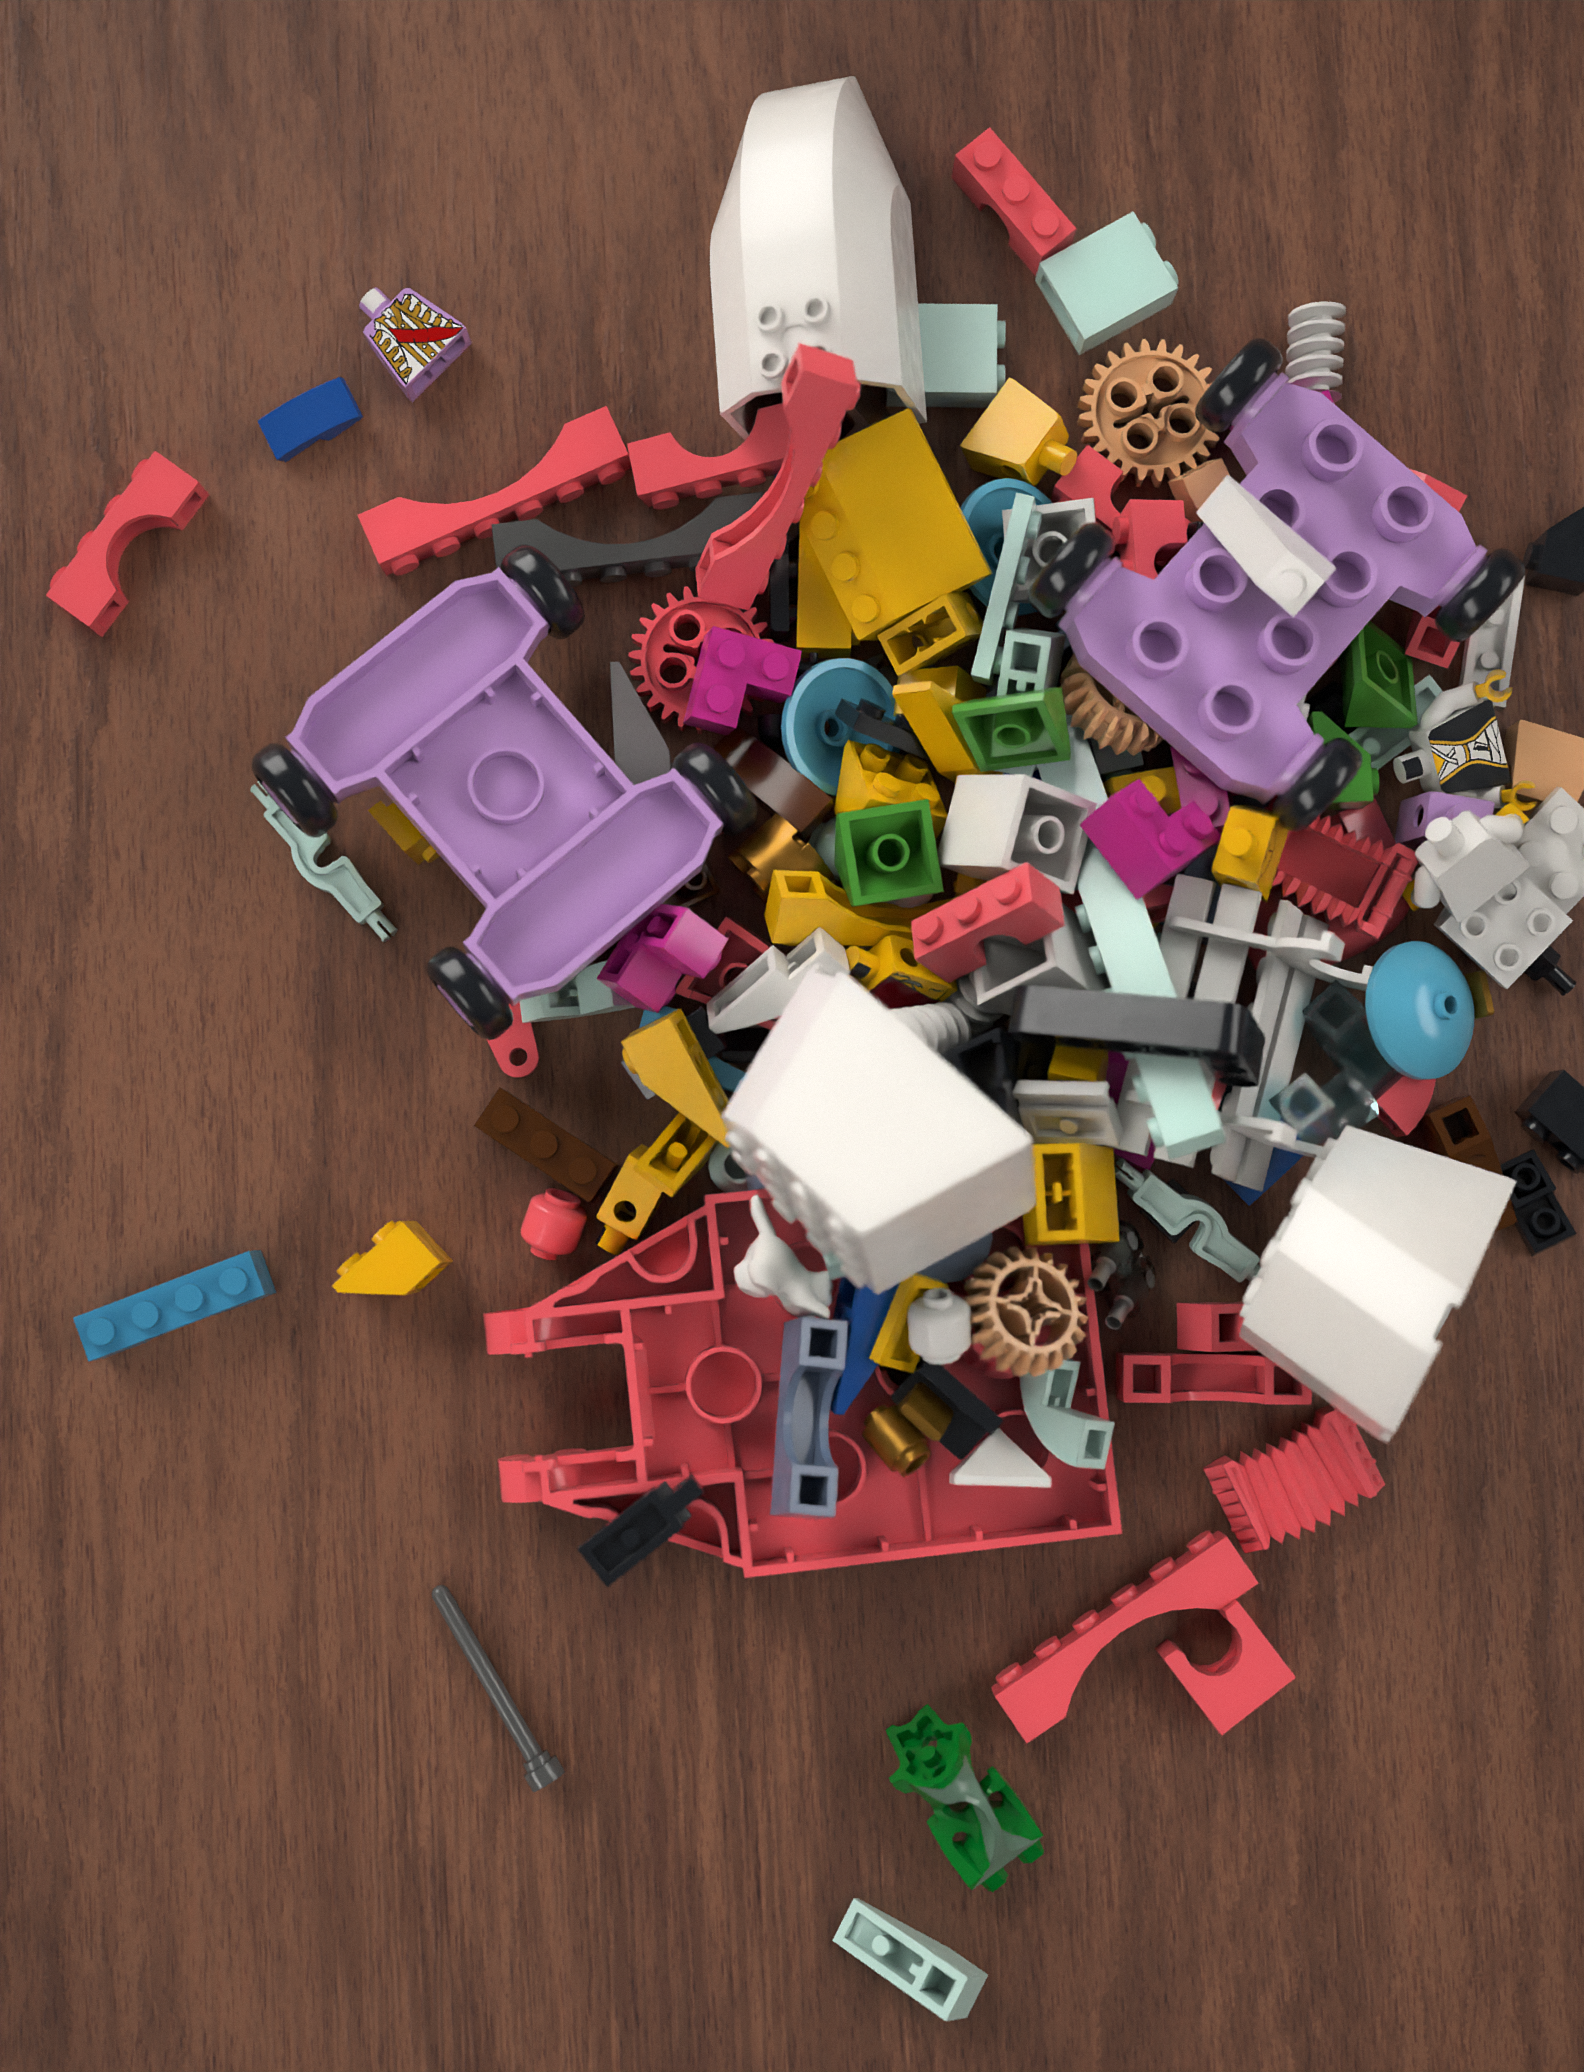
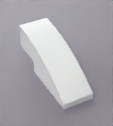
M820 926L786 956L772 945L706 1003L709 1029L717 1034L746 1028L782 1015L806 972L815 962L822 964L827 970L825 975L832 978L839 971L847 975L850 973L846 949Z

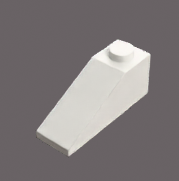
M1229 475L1223 479L1196 512L1253 582L1293 617L1336 569L1332 563Z

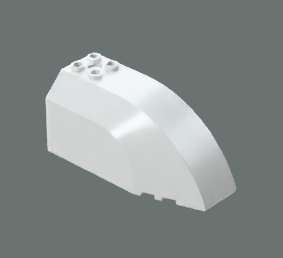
M855 76L766 92L759 95L750 109L725 193L712 229L710 242V278L720 415L746 440L755 424L757 410L759 409L758 396L782 392L781 381L798 344L802 343L852 359L856 380L860 384L894 388L906 407L912 409L918 423H926L911 204Z

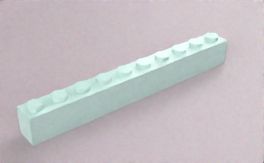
M1066 714L1071 750L1070 760L1037 764L1034 771H1039L1043 782L1097 803L1096 809H1098L1108 800L1088 740H1083L1084 731L1080 727H1070L1073 716ZM1088 837L1075 890L1079 889L1083 904L1075 906V910L1083 934L1093 931L1097 946L1088 949L1097 975L1107 972L1111 988L1103 991L1177 998L1143 898L1141 897L1137 900ZM1123 1052L1126 1060L1136 1058L1140 1074L1131 1077L1140 1104L1148 1101L1151 1103L1155 1118L1146 1121L1155 1148L1165 1145L1171 1160L1226 1142L1199 1059Z

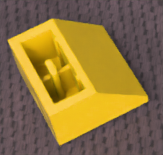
M848 740L843 751L834 806L835 815L843 812L929 799L936 840L945 826L948 814L926 761L914 754L903 755L885 750L873 743L866 745Z
M1084 1143L1032 1144L1036 1205L1029 1212L1023 1214L1025 1246L1120 1242L1113 1148Z
M392 1220L371 1238L376 1245L369 1252H364L361 1255L358 1252L355 1253L337 1269L336 1272L341 1277L332 1287L338 1293L413 1294L420 1292L453 1260L417 1221L399 1220L394 1223Z

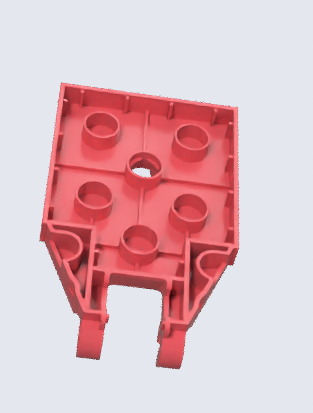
M767 1189L704 1195V1206L535 1305L527 1308L483 1313L488 1355L524 1353L525 1358L533 1357V1352L546 1351L548 1349L602 1343L621 1344L625 1352L634 1445L588 1451L583 1448H570L545 1456L540 1454L532 1457L529 1454H517L500 1458L497 1461L502 1502L524 1503L543 1501V1504L586 1518L594 1517L611 1521L654 1486L657 1487L666 1481L670 1488L673 1489L693 1474L703 1487L704 1493L686 1506L692 1516L683 1523L684 1527L669 1538L668 1541L721 1557L723 1562L742 1568L744 1578L1122 1534L1112 1441L1110 1442L1105 1469L1080 1468L1063 1462L1054 1456L1035 1434L1025 1412L1021 1395L1020 1377L1013 1376L1010 1379L988 1377L985 1375V1369L968 1366L961 1355L959 1359L952 1363L940 1365L1004 1420L998 1428L1051 1477V1487L949 1483V1473L964 1459H958L939 1441H932L922 1431L920 1432L927 1439L926 1446L931 1451L929 1459L917 1471L906 1477H902L898 1471H891L862 1437V1433L866 1428L864 1420L874 1409L881 1405H885L887 1408L897 1405L892 1401L891 1395L899 1386L890 1379L886 1371H880L878 1365L844 1415L834 1414L832 1411L829 1412V1448L832 1459L838 1467L835 1517L806 1519L770 1515L784 1322L796 1319L797 1317L790 1314L784 1308L777 1295L756 1298L742 1292L735 1281V1267L744 1260L749 1246L759 1236V1231L751 1216V1198L758 1195L762 1199L768 1217L776 1231V1236L792 1249L798 1261L808 1271H827L822 1253L805 1236L809 1231L797 1219L793 1223H789L773 1207L771 1202L774 1198ZM1023 1215L992 1231L993 1240L988 1257L996 1252L1003 1254L1005 1250L1011 1247H1018L1020 1251L1028 1247H1035L1038 1257L1045 1253H1053V1267H1057L1060 1264L1068 1265L1064 1275L1068 1281L1071 1279L1080 1280L1078 1286L1073 1290L1076 1296L1087 1298L1085 1304L1078 1307V1311L1089 1318L1086 1324L1079 1327L1086 1336L1082 1342L1074 1345L1077 1352H1075L1073 1357L1069 1358L1081 1362L1071 1409L1109 1420L1094 1290L1088 1286V1280L1092 1274L1089 1243L1025 1246ZM971 1274L961 1281L946 1283L949 1285L948 1290L971 1296L963 1287L967 1281L975 1278L974 1275ZM1007 1277L1002 1280L998 1288L997 1297L1003 1298L1009 1295L1010 1288L1014 1287L1013 1277ZM841 1278L832 1280V1303L827 1306L830 1311L828 1317L830 1320H833ZM1045 1325L1040 1328V1334L1035 1337V1347H1042L1045 1344L1051 1331V1325ZM986 1432L968 1455L990 1434Z

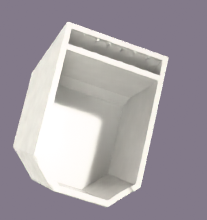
M815 962L806 972L721 1116L728 1135L724 1138L734 1150L731 1156L737 1164L749 1175L755 1174L774 1198L771 1203L778 1213L789 1223H793L796 1219L799 1220L809 1231L805 1236L810 1243L824 1256L832 1252L843 1263L840 1267L841 1271L856 1287L861 1289L866 1284L874 1293L879 1294L1029 1212L1036 1205L1032 1138L850 976L841 971L833 978L826 976L827 970L822 964Z
M1346 1125L1338 1140L1331 1137L1327 1139L1319 1157H1316L1306 1178H1303L1292 1199L1291 1204L1293 1207L1288 1217L1284 1218L1275 1238L1271 1239L1260 1261L1262 1267L1258 1275L1253 1278L1242 1300L1244 1305L1239 1316L1243 1317L1244 1320L1239 1337L1377 1439L1388 1443L1400 1424L1441 1345L1440 1342L1436 1341V1338L1452 1307L1459 1308L1517 1181Z

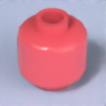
M548 1188L545 1193L531 1198L521 1226V1236L531 1246L530 1251L532 1254L542 1259L556 1260L558 1255H569L577 1249L587 1221V1213L580 1206L581 1200L577 1196L561 1189Z

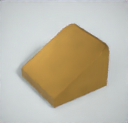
M922 1382L917 1383L897 1405L899 1407L897 1410L932 1441H938L943 1436L954 1415L952 1408Z

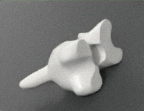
M758 1195L751 1198V1216L759 1231V1236L749 1246L744 1260L734 1269L735 1281L739 1289L756 1298L777 1295L784 1308L797 1318L804 1316L828 1319L830 1311L827 1306L832 1303L831 1293L833 1289V1283L830 1280L828 1271H808L798 1261L792 1249L776 1236V1231L768 1217L762 1199Z

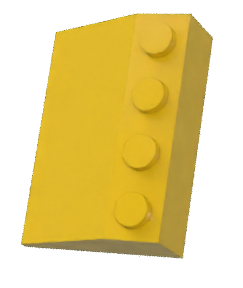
M907 408L838 441L834 449H827L822 460L823 466L820 479L815 487L809 486L804 497V509L799 521L858 641L879 640L877 635L942 595L962 592L993 574L912 409Z

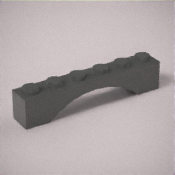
M755 492L717 497L701 514L682 527L660 537L631 544H602L579 540L558 532L537 519L491 524L496 568H500L503 558L511 550L521 544H527L545 554L565 576L572 587L581 585L582 580L600 578V581L605 583L619 582L625 580L627 574L645 572L647 577H662L671 574V569L689 567L690 571L696 572L695 568L711 533L731 524L750 510L763 496V493Z

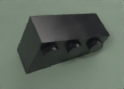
M998 1027L938 1055L1021 1128L1020 1113L1018 1111L1019 1100L1014 1098L1012 1094L1018 1081L1015 1039L1008 1036L1007 1030Z

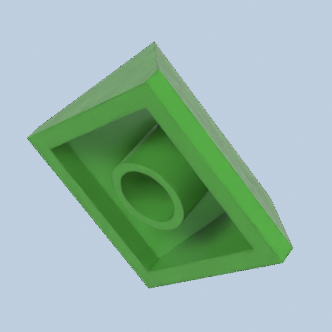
M1369 621L1340 654L1345 727L1412 728L1418 725L1412 656L1406 655L1403 647Z
M1062 687L973 699L953 705L952 714L981 772L1070 760L1071 750Z
M929 799L836 814L834 864L851 907L944 892Z

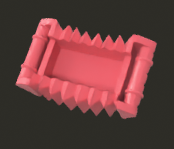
M1277 794L1271 799L1268 807L1264 809L1272 811L1273 804L1278 797ZM1330 815L1322 819L1319 816L1304 830L1288 832L1271 889L1280 886V900L1293 895L1294 905L1297 908L1308 905L1310 916L1324 911L1325 923L1339 916L1342 928L1354 921L1356 932L1379 940L1389 919L1393 918L1392 913L1408 882L1412 881L1411 876L1419 862L1415 856V851L1400 843L1384 849L1383 839L1371 845L1369 835L1357 841L1356 830L1344 835L1342 823L1331 826Z
M1331 1404L1315 1411L1313 1425L1301 1422V1432L1291 1429V1440L1280 1436L1278 1448L1266 1443V1454L1254 1448L1251 1458L1240 1451L1239 1462L1224 1455L1203 1468L1212 1486V1494L1216 1495L1231 1525V1532L1235 1533L1244 1553L1268 1549L1270 1537L1283 1545L1285 1532L1299 1540L1301 1527L1314 1533L1316 1521L1330 1526L1331 1510L1345 1516V1501L1358 1507V1494L1372 1498L1385 1486V1482L1375 1464L1376 1459L1372 1458L1357 1428V1423Z

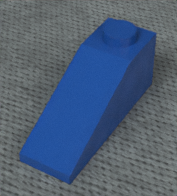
M846 1276L841 1277L833 1320L847 1321L848 1325L845 1370L837 1381L830 1405V1411L834 1414L844 1415L879 1365L869 1357L900 1282L876 1294L866 1284L859 1289Z

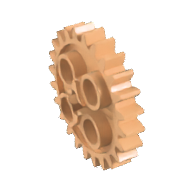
M1142 339L1138 352H1134L1132 347L1125 343L1121 350V359L1112 351L1108 352L1105 359L1107 367L1096 363L1092 371V375L1096 380H1085L1082 390L1088 395L1080 396L1077 407L1087 412L1079 415L1077 426L1090 427V429L1083 433L1081 442H1095L1096 445L1093 449L1124 471L1120 482L1130 472L1135 474L1136 487L1141 486L1145 476H1151L1155 488L1159 487L1164 474H1167L1168 478L1173 480L1180 476V468L1188 472L1197 467L1194 459L1205 463L1210 455L1206 447L1215 448L1220 437L1204 427L1195 415L1196 405L1211 385L1206 384L1205 381L1212 369L1207 367L1197 371L1194 368L1199 358L1198 354L1191 356L1187 361L1182 359L1183 345L1181 344L1171 354L1166 352V342L1161 339L1156 350H1150L1147 340ZM1157 378L1167 379L1173 385L1174 390L1162 392L1155 387L1153 380ZM1118 393L1125 394L1132 401V405L1126 408L1118 407L1113 403L1111 396ZM1186 398L1188 401L1187 404L1178 403L1172 405L1175 400ZM1147 407L1150 413L1141 415L1144 408ZM1160 411L1157 419H1154L1151 413ZM1172 419L1185 421L1190 428V432L1177 433L1171 428L1169 421ZM1129 422L1125 427L1119 429L1113 426L1114 423ZM1133 434L1141 435L1148 442V447L1145 449L1134 448L1128 442L1127 437Z

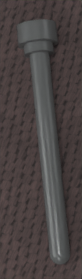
M444 1585L436 1586L432 1591L433 1601L526 1760L523 1764L527 1771L523 1775L532 1792L544 1788L563 1775L565 1770L556 1755L550 1756L547 1749L541 1750L448 1587Z

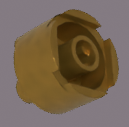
M775 814L727 857L743 877L748 876L754 883L751 890L765 906L767 904L773 870L817 871L833 884L835 883L833 873L820 855L809 843L805 845L795 835L798 831L779 814Z

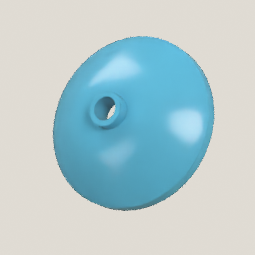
M1002 478L983 484L975 489L961 506V510L993 573L969 587L972 593L986 606L989 603L1004 544L1002 510L1013 508L1016 492L1035 496L1036 505L1052 503L1039 489L1018 479ZM1020 603L1018 616L1037 612L1030 603Z
M836 658L826 660L805 671L794 683L792 695L786 698L782 713L781 734L788 761L793 769L806 776L827 795L836 796L844 746L848 740L866 745L873 743L885 750L895 753L900 752V749L853 730L835 714L841 699L858 705L862 698L886 710L884 716L895 720L896 717L893 716L895 698L892 695L893 687L877 669L856 659ZM826 721L830 725V731L828 735L825 734L824 725Z
M1410 941L1397 944L1385 951L1375 963L1366 989V1017L1372 1039L1386 1062L1402 1075L1416 1080L1443 1077L1453 1071L1463 1060L1473 1035L1474 1004L1466 978L1452 958L1433 944L1423 941Z

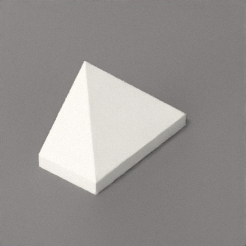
M997 1428L992 1435L987 1436L949 1473V1483L958 1485L1051 1487V1477L1005 1433Z

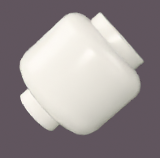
M945 1288L927 1290L924 1296L917 1298L908 1310L909 1343L913 1351L922 1356L925 1361L933 1364H948L959 1359L960 1355L971 1344V1310L968 1303Z

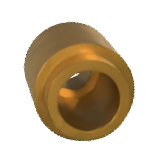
M881 1405L874 1409L864 1420L866 1428L862 1433V1437L891 1471H898L902 1477L909 1476L917 1471L931 1455V1451L926 1446L927 1439L911 1421L897 1410L899 1408L897 1405L889 1408Z

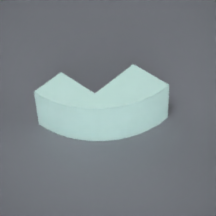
M607 961L587 966L556 992L519 1001L522 1023L596 1015L634 1008L635 1006L596 979Z
M1063 1359L1064 1363H1062V1366L1053 1371L1046 1370L1044 1374L1036 1377L1031 1376L1029 1372L1021 1376L1020 1388L1025 1412L1042 1444L1054 1456L1071 1466L1105 1469L1115 1422L1071 1409L1081 1362Z

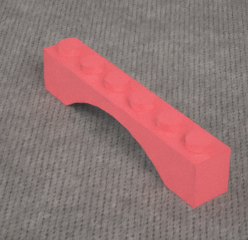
M802 343L798 344L781 381L784 409L790 424L788 449L781 469L768 491L750 510L731 524L711 533L695 568L698 597L749 611L756 595L764 593L769 580L771 564L774 559L779 560L785 550L786 534L791 523L797 524L801 518L804 509V497L809 486L815 487L820 479L823 466L822 460L827 449H834L839 440L841 421L846 410H853L858 401L861 386L860 382L856 380L852 359Z
M606 405L565 423L555 444L539 464L520 480L497 493L473 501L450 504L424 503L397 497L357 516L376 559L386 576L392 573L397 576L404 575L415 570L420 565L419 561L436 555V557L448 556L461 547L460 543L477 536L478 539H485L493 536L491 524L507 523L517 518L519 521L532 519L542 513L544 506L559 500L560 503H567L580 497L584 493L585 488L600 482L602 485H607L618 481L625 475V471L631 468L630 458Z
M1207 1530L1197 1535L1187 1544L1189 1551L1176 1560H1173L1172 1557L1161 1560L1148 1571L1151 1576L1136 1587L1133 1583H1130L1120 1588L1110 1597L1113 1603L1099 1613L1095 1609L1084 1613L1073 1622V1631L1060 1640L1057 1636L1050 1637L1035 1648L1033 1652L1036 1656L1022 1666L1018 1662L1013 1663L995 1677L998 1683L991 1687L993 1694L1026 1744L1066 1717L1072 1694L1084 1670L1099 1651L1122 1631L1146 1618L1168 1611L1193 1608L1221 1610L1259 1584L1225 1534L1219 1530L1212 1534L1210 1530Z

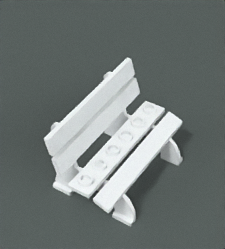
M1177 873L1159 942V947L1177 998L1187 999L1203 936L1208 937L1209 940L1194 999L1235 1003L1249 947L1267 951L1266 958L1263 957L1260 960L1256 971L1258 989L1255 1001L1248 1006L1265 1036L1259 1086L1250 1088L1233 1086L1232 1093L1226 1095L1222 1105V1112L1217 1111L1221 1125H1223L1226 1142L1212 1146L1210 1162L1213 1166L1212 1174L1247 1188L1263 1191L1273 1147L1313 1158L1319 1157L1324 1147L1296 1140L1298 1130L1280 1122L1315 979L1366 991L1373 966L1364 965L1362 974L1320 961V959L1340 962L1345 943L1333 933L1327 932L1328 924L1309 915H1304L1290 901L1280 900L1277 913H1273L1270 917L1267 929L1268 936L1253 933L1262 898L1260 891L1223 884L1213 924L1206 923L1216 883ZM1136 1058L1129 1059L1117 1106V1112L1124 1133L1119 1146H1107L1147 1156L1152 1136L1146 1120L1155 1118L1150 1101L1140 1104L1131 1077L1140 1074ZM1199 1059L1212 1095L1216 1079L1205 1062ZM1163 1145L1155 1149L1153 1157L1193 1168L1197 1151L1170 1160L1166 1147Z

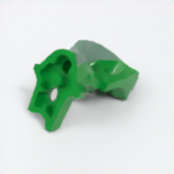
M927 1704L918 1711L911 1722L898 1727L891 1725L885 1730L900 1761L899 1769L889 1777L890 1782L897 1790L905 1794L910 1792L917 1793L931 1805L934 1815L926 1823L951 1865L971 1890L981 1884L988 1891L994 1892L1006 1883L1008 1873L1004 1866L1018 1856L1023 1864H1031L1044 1854V1849L1039 1840L1044 1836L1021 1798L1000 1772L992 1766L987 1770V1775L978 1783L975 1778L970 1755L972 1737L969 1729L963 1722L947 1725ZM931 1741H937L936 1748L933 1745L928 1744ZM998 1791L1002 1796V1801L989 1800L988 1797L991 1793ZM962 1831L967 1833L964 1839L960 1841L952 1839L955 1832Z

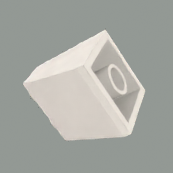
M1025 774L958 775L938 849L939 865L972 878L992 880L1028 862L1060 888V893L1074 894L1088 840V835L1081 828L1080 824L1096 810L1097 803Z

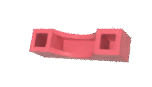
M784 402L758 409L755 424L747 439L738 448L722 456L702 457L685 450L670 432L627 443L637 496L648 507L668 509L678 505L679 499L694 495L697 498H710L723 492L722 488L737 484L741 487H753L764 483L766 477L779 473L788 449L790 424L785 413Z
M154 451L149 459L142 460L135 467L131 476V483L122 495H116L110 500L105 508L103 520L94 531L91 530L82 537L77 546L78 553L67 567L60 568L54 574L50 581V590L46 594L60 608L101 637L104 636L129 602L122 591L118 576L119 562L127 545L139 534L150 529L164 527L183 531L209 496L196 479L157 451Z
M1116 1352V1399L1124 1403L1234 1401L1259 1404L1312 1405V1390L1263 1354Z

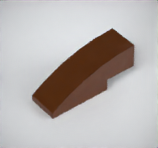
M736 726V729L727 736L725 735L713 748L742 778L751 791L756 803L772 817L775 814H779L798 831L796 835L803 841L812 834L834 809V803L830 796L806 776L793 769L791 764L739 726Z

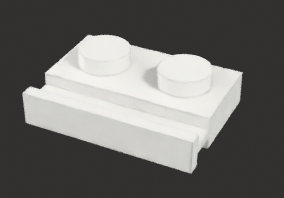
M1017 1081L1012 1094L1014 1098L1019 1100L1018 1111L1027 1135L1032 1138V1143H1084L1118 1146L1120 1144L1124 1131L1114 1100L1109 1098L1108 1082Z

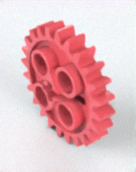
M688 586L684 587V600L677 601L670 592L666 594L669 607L665 610L655 603L651 605L655 619L650 620L644 617L639 619L640 625L646 631V634H632L631 637L632 642L640 647L641 650L628 653L631 662L641 664V666L630 671L632 680H645L636 689L638 696L652 695L647 703L649 712L662 706V722L666 724L675 715L678 717V728L680 731H683L687 726L683 724L697 668L693 657L699 658L705 634L713 626L758 639L768 631L767 622L753 624L758 615L756 607L750 608L749 611L747 610L743 613L741 608L701 597H693ZM684 623H693L698 626L700 632L693 640L684 641L675 635L677 628ZM761 639L774 643L773 639ZM672 646L685 654L667 653L664 651V647ZM679 665L686 670L684 679L675 684L664 681L662 673L668 666ZM744 694L741 711L752 716L753 708L749 700L752 698L764 702L765 699ZM696 727L697 733L702 734L703 729Z

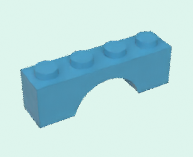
M253 1250L73 1317L87 1359L90 1362L107 1358L144 1344L178 1328L233 1310L277 1292L262 1251Z

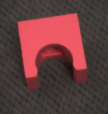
M1236 1599L1221 1610H1217L1226 1618L1231 1628L1232 1638L1229 1650L1221 1660L1210 1665H1198L1189 1662L1181 1649L1169 1639H1166L1155 1648L1221 1736L1296 1678Z

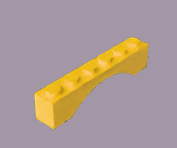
M773 870L764 917L771 941L774 944L797 946L820 926L842 946H874L889 935H896L913 941L911 921L959 896L912 908L881 902L851 907L845 890L834 885L820 872Z

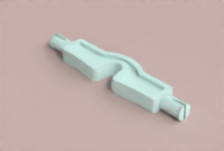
M254 784L250 788V792L267 809L263 814L264 817L291 847L294 864L301 875L316 888L332 893L360 925L367 922L382 939V942L388 941L390 937L381 928L380 923L394 936L398 929L380 911L384 907L383 902L369 888L348 857L342 856L326 867L321 868L317 866V857L331 842L329 835L325 833L319 838H311L305 835L286 816L268 794L266 797Z
M1123 1158L1116 1162L1122 1170L1128 1173L1126 1175L1115 1166V1177L1129 1187L1127 1194L1130 1198L1149 1212L1171 1235L1179 1234L1191 1222L1198 1220L1200 1225L1189 1243V1247L1194 1253L1221 1268L1238 1282H1242L1245 1278L1252 1282L1253 1278L1258 1275L1261 1266L1258 1265L1260 1258L1228 1232L1224 1219L1208 1202L1194 1195L1179 1194L1150 1170L1146 1169L1141 1174Z

